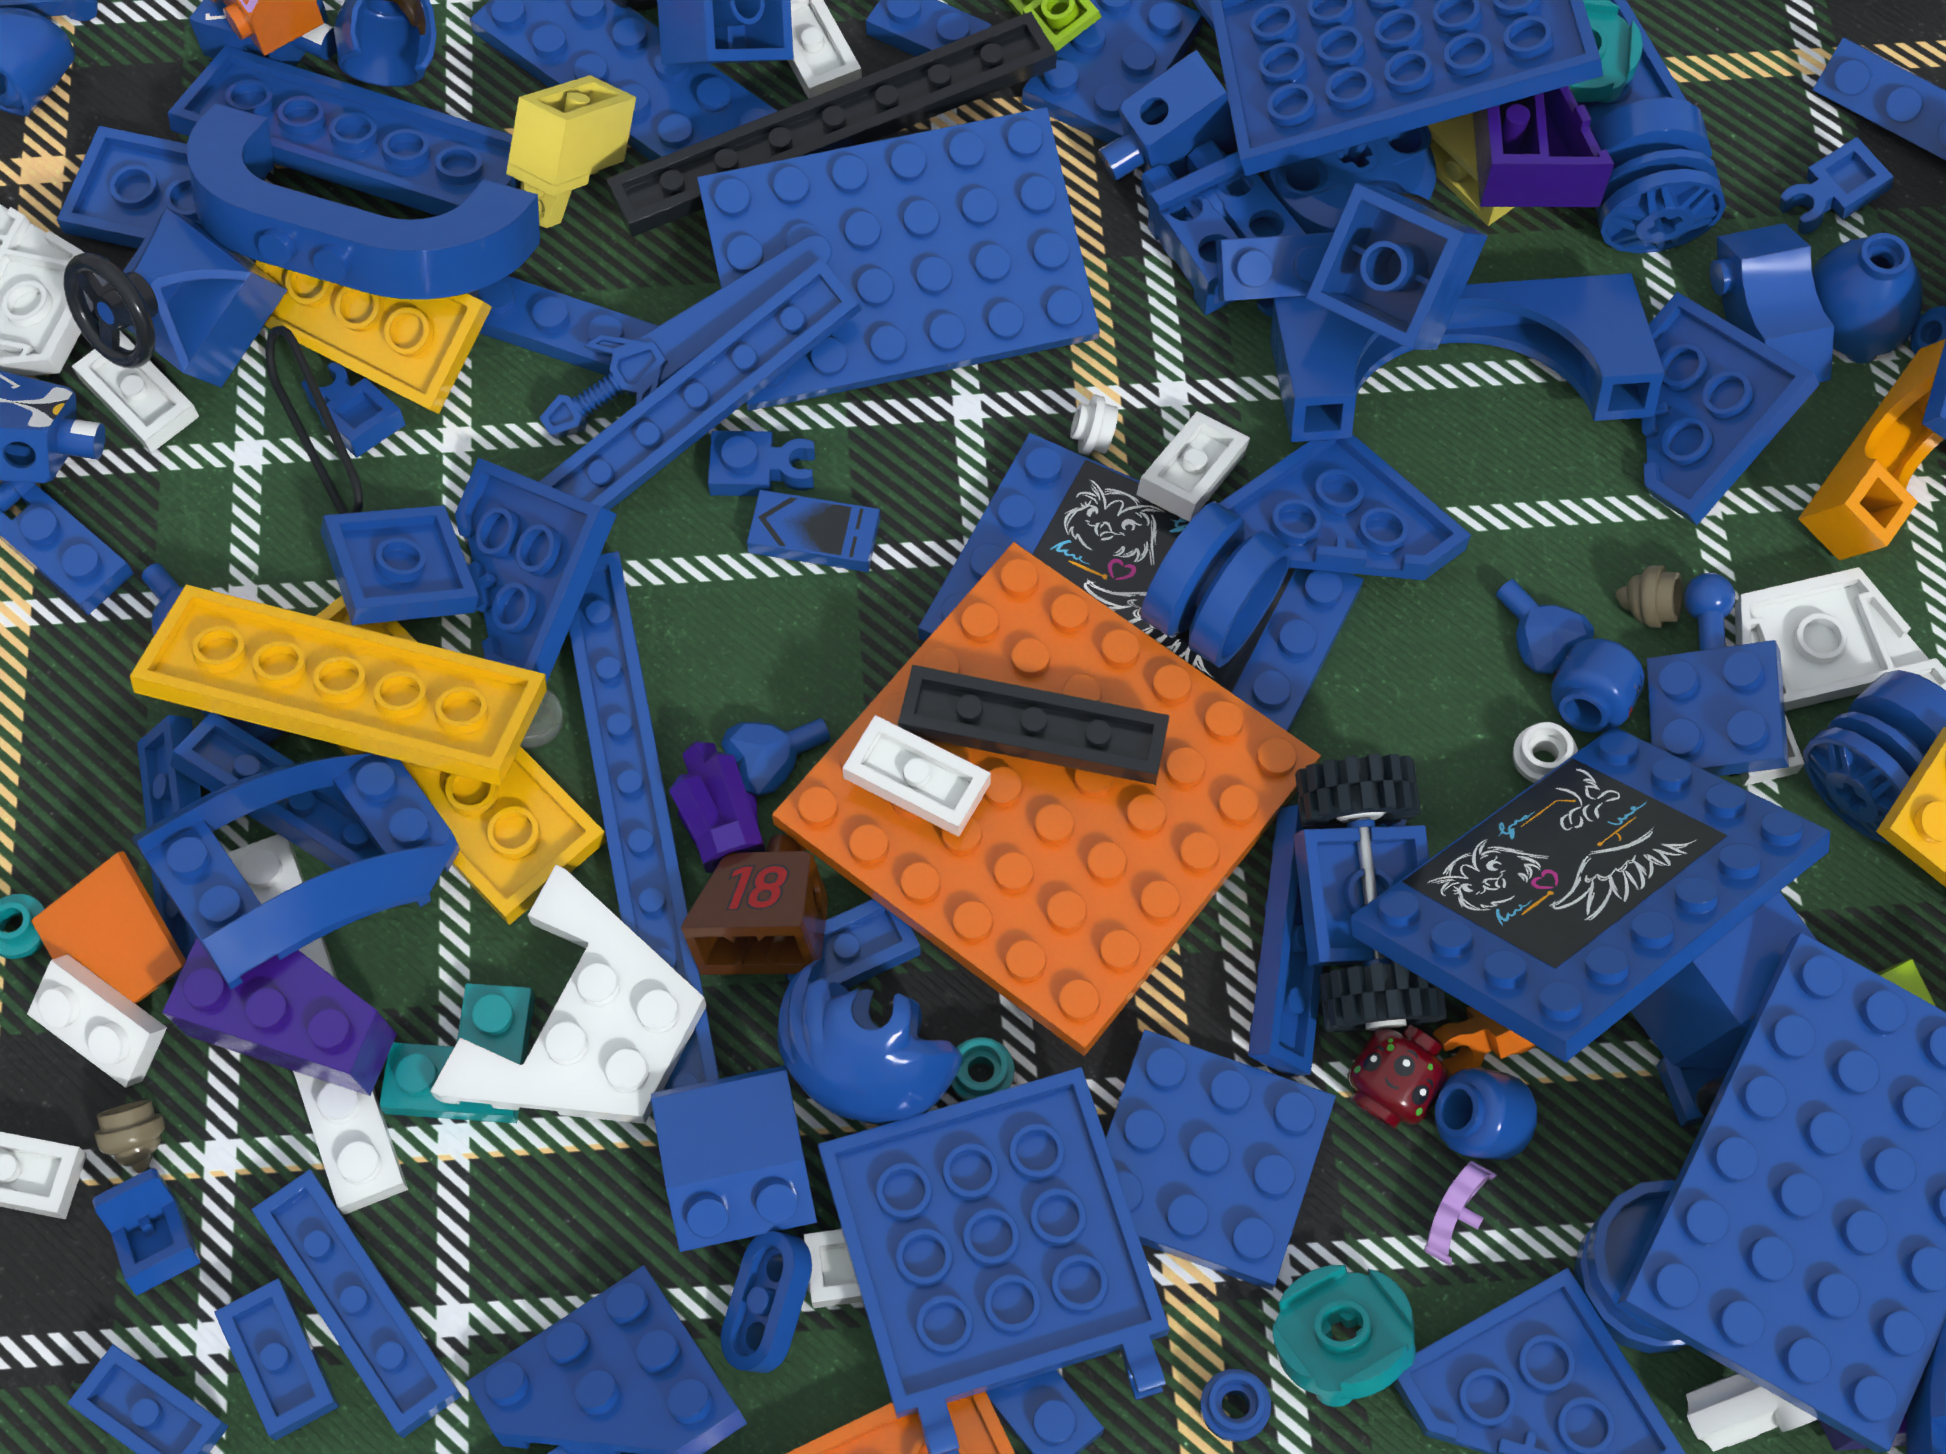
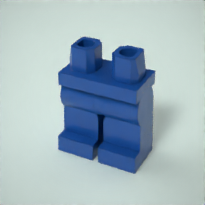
M1212 140L1194 148L1188 155L1187 169L1191 174L1177 179L1168 165L1160 164L1145 171L1141 176V194L1149 208L1148 230L1156 241H1160L1167 255L1176 261L1194 288L1193 299L1205 316L1234 302L1219 301L1216 240L1306 234L1257 173L1245 176L1239 152L1227 155Z

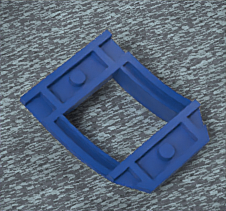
M372 753L312 759L254 774L203 796L131 837L135 846L230 989L243 983L241 975L276 955L279 960H282L309 943L354 921L408 903L416 902L419 907H422L431 901L429 894L443 869L448 872L460 851L452 831L401 761ZM333 786L382 855L357 861L321 874L261 904L213 834V831L276 801L311 790Z

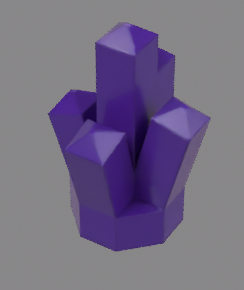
M695 740L682 753L688 774L679 775L669 789V792L679 809L677 812L679 818L699 850L705 872L713 873L722 858L728 854L765 852V847L758 828L756 795L746 792L734 755L717 752L715 743Z

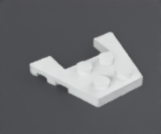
M1 204L0 371L20 376L60 373L81 333L66 301L63 285L64 271L68 262L74 256L85 252L51 231L46 233L30 223L22 213L12 207L7 209ZM93 273L102 286L107 283L103 278ZM84 292L87 304L92 312L94 309L93 303Z
M1860 567L1740 595L1735 604L1736 645L1776 640L1781 653L1785 711L1861 694L1883 673L1895 670L1919 674L1946 690V669L1937 658L1929 660L1907 634L1911 627ZM1786 715L1789 767L1740 773L1743 786L1797 774L1805 764Z
M555 865L532 906L528 918L532 925L584 947L586 950L523 1065H519L459 1038L430 1092L436 1100L449 1104L460 1105V1101L491 1104L493 1108L518 1111L522 1107L558 1111L559 1115L645 1124L653 1110L651 1093L663 1091L707 1006L705 998L565 868Z

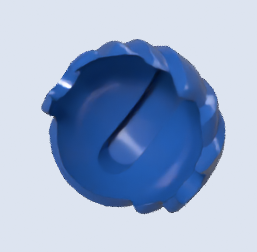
M825 958L817 959L800 970L789 983L780 1006L777 1040L784 1065L793 1079L812 1100L837 1116L870 1124L885 1125L922 1114L933 1107L944 1096L959 1072L963 1056L959 1049L950 1041L919 1038L922 1023V1012L919 1003L899 993L895 994L892 1016L889 1022L880 1028L872 1021L870 1015V1004L874 990L864 989L858 991V988L849 992L837 982H828L826 978L820 977Z

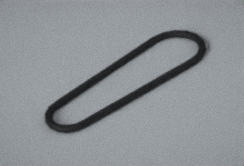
M285 326L273 327L268 334L265 347L266 365L271 384L338 513L362 512L363 491L360 479L299 342L292 331ZM279 335L285 337L292 349L350 479L354 494V506L351 512L347 510L280 382L275 364V344Z

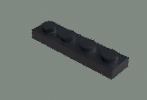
M912 665L898 727L923 739L1156 785L1170 715Z

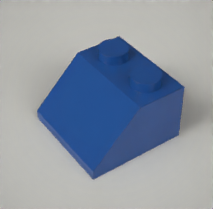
M785 1065L651 1093L665 1186L680 1252L762 1235L768 1231H780L817 1223Z

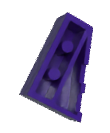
M1569 86L1473 112L1480 207H1600L1614 163L1607 149L1601 151L1589 128L1591 117L1584 104L1578 106Z
M196 938L162 1012L189 1037L371 1096L397 1035L375 1008L299 950L282 960H279L276 955L241 975L243 983L230 989Z

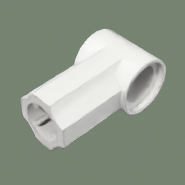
M1738 1373L1686 1394L1689 1423L1697 1439L1707 1443L1713 1452L1752 1439L1761 1433L1777 1427L1780 1428L1781 1432H1785L1817 1420L1814 1416Z

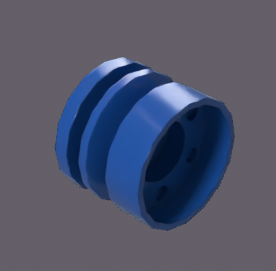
M1671 97L1642 99L1618 107L1598 119L1590 128L1601 151L1607 149L1614 163L1600 207H1595L1600 232L1606 244L1618 251L1636 254L1661 252L1696 239L1705 234L1721 219L1726 202L1714 160L1711 159L1712 150L1702 113L1698 107L1687 100Z
M1902 670L1883 673L1854 700L1847 713L1838 714L1825 730H1821L1810 740L1803 750L1804 768L1813 788L1838 817L1848 826L1869 839L1892 845L1876 831L1942 728L1946 727V690L1919 674Z

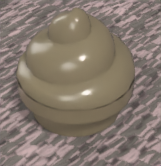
M1663 565L1648 566L1642 571V574L1631 577L1627 586L1619 588L1615 592V597L1623 609L1631 611L1635 619L1641 624H1646L1651 628H1662L1665 622H1678L1683 603L1682 577L1679 572H1667Z
M150 1099L130 1102L97 1114L100 1130L96 1131L94 1136L98 1149L104 1154L114 1155L115 1160L119 1164L131 1166L137 1173L144 1172L151 1163L152 1153L156 1151L161 1142V1134L165 1129L163 1114H155Z

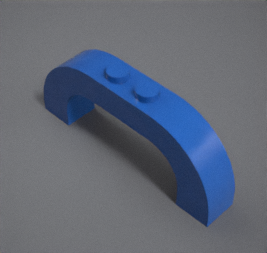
M215 103L195 124L187 142V161L195 211L204 229L216 241L242 256L355 290L383 297L412 300L462 295L487 287L510 275L530 257L540 244L538 194L483 179L461 205L447 213L425 219H396L262 180L274 168L267 117Z

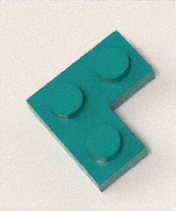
M466 983L457 1042L459 1038H462L519 1065H523L527 1058L535 994L532 988ZM393 1042L387 1056L379 1104L384 1114L517 1124L519 1110L493 1108L491 1104L460 1101V1105L449 1104L434 1098L430 1091L454 1047Z

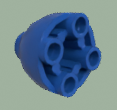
M1877 233L1870 237L1849 240L1826 253L1812 268L1816 293L1825 314L1834 325V350L1845 354L1848 359L1855 363L1864 364L1872 362L1878 355L1890 353L1907 341L1921 315L1923 284L1915 261L1911 257L1909 247L1901 238L1889 233Z

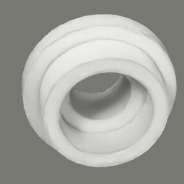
M1094 394L1088 405L1079 403L1075 411L1070 438L1078 440V452L1080 454L1089 456L1092 451L1105 454L1111 444L1117 424L1118 407L1106 404L1104 396Z
M1542 722L1526 728L1519 734L1513 747L1512 757L1518 772L1527 780L1535 783L1576 754L1578 748L1574 739L1565 728L1555 723ZM1537 751H1548L1555 757V761L1543 762L1536 759L1533 754Z

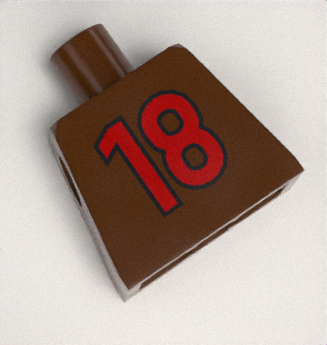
M779 834L769 840L765 852L730 853L722 858L681 926L700 975L797 974L813 961L822 958L828 898L813 855L806 852V849L790 836Z

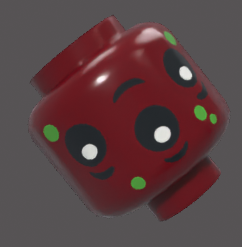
M1408 1024L1402 1034L1393 1029H1378L1373 1033L1348 1071V1081L1355 1089L1350 1099L1393 1129H1396L1400 1122L1412 1125L1420 1123L1437 1100L1441 1088L1449 1078L1446 1066L1436 1058L1443 1047L1426 1033Z

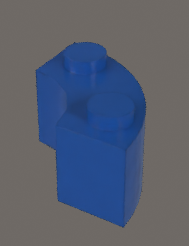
M1785 223L1717 236V259L1711 262L1710 280L1715 293L1722 295L1727 322L1814 373L1818 382L1831 380L1834 325L1825 314L1816 293L1811 267V246Z

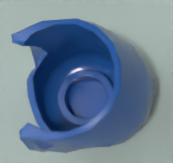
M0 8V110L17 116L27 117L52 92L75 58V50L67 34L43 15L28 9Z

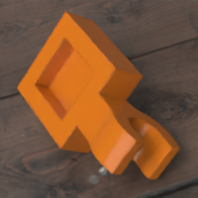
M1472 1007L1466 1008L1468 1020L1445 1024L1433 1032L1434 1040L1443 1047L1442 1049L1445 1052L1461 1046L1456 1055L1441 1061L1446 1066L1449 1077L1462 1069L1480 1068L1485 1055L1491 1050L1502 1059L1512 1054L1527 1052L1536 1046Z

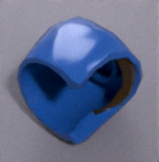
M345 0L336 16L334 25L338 66L343 73L358 81L383 87L413 85L424 77L427 67L433 61L437 34L434 11L429 0Z

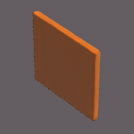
M124 851L117 852L31 920L52 959L70 955L135 1004L179 973L186 962L185 957Z

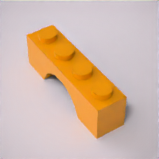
M1946 339L1918 350L1798 518L1839 561L1887 547L1918 503L1906 490L1908 482L1924 458L1944 440V438L1924 426L1922 421Z

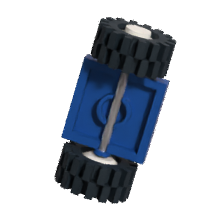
M1368 754L1366 757L1357 758V755L1347 756L1345 760L1329 759L1323 761V764L1313 763L1307 765L1306 768L1297 770L1295 777L1302 827L1305 829L1294 834L1293 838L1308 966L1363 964V967L1354 966L1348 967V970H1333L1330 973H1323L1319 976L1325 1030L1341 1033L1347 1031H1377L1383 1028H1405L1408 1024L1413 1026L1424 1025L1446 1019L1445 998L1442 989L1352 937L1351 915L1429 860L1425 825L1379 827L1382 823H1399L1401 819L1409 820L1421 813L1414 759L1407 755L1399 757V754H1388L1380 757V754Z

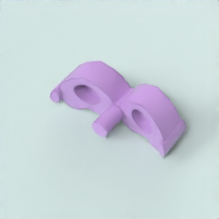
M1470 1161L1448 1188L1438 1207L1424 1252L1451 1266L1452 1258L1448 1254L1457 1219L1478 1230L1484 1217L1465 1208V1206L1488 1179L1492 1181L1498 1176L1497 1174L1473 1161Z

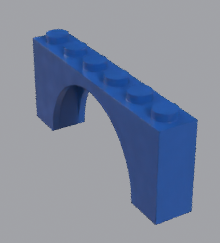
M1631 273L1466 284L1440 344H1485L1509 349L1533 358L1554 370L1575 388L1586 403L1594 421L1654 417L1664 377V369ZM1307 295L1274 298L1270 344L1290 441L1303 442L1352 438L1356 396L1364 382L1382 365L1413 350L1306 299Z

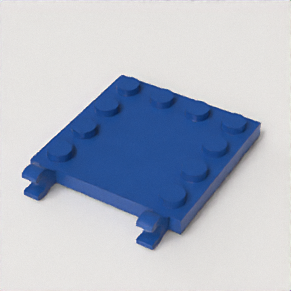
M1082 1067L818 1144L820 1158L896 1418L918 1413L928 1454H959V1443L946 1403L1118 1350L1122 1352L1127 1378L1135 1401L1163 1392L1162 1386L1166 1382L1151 1340L1167 1336L1170 1328Z

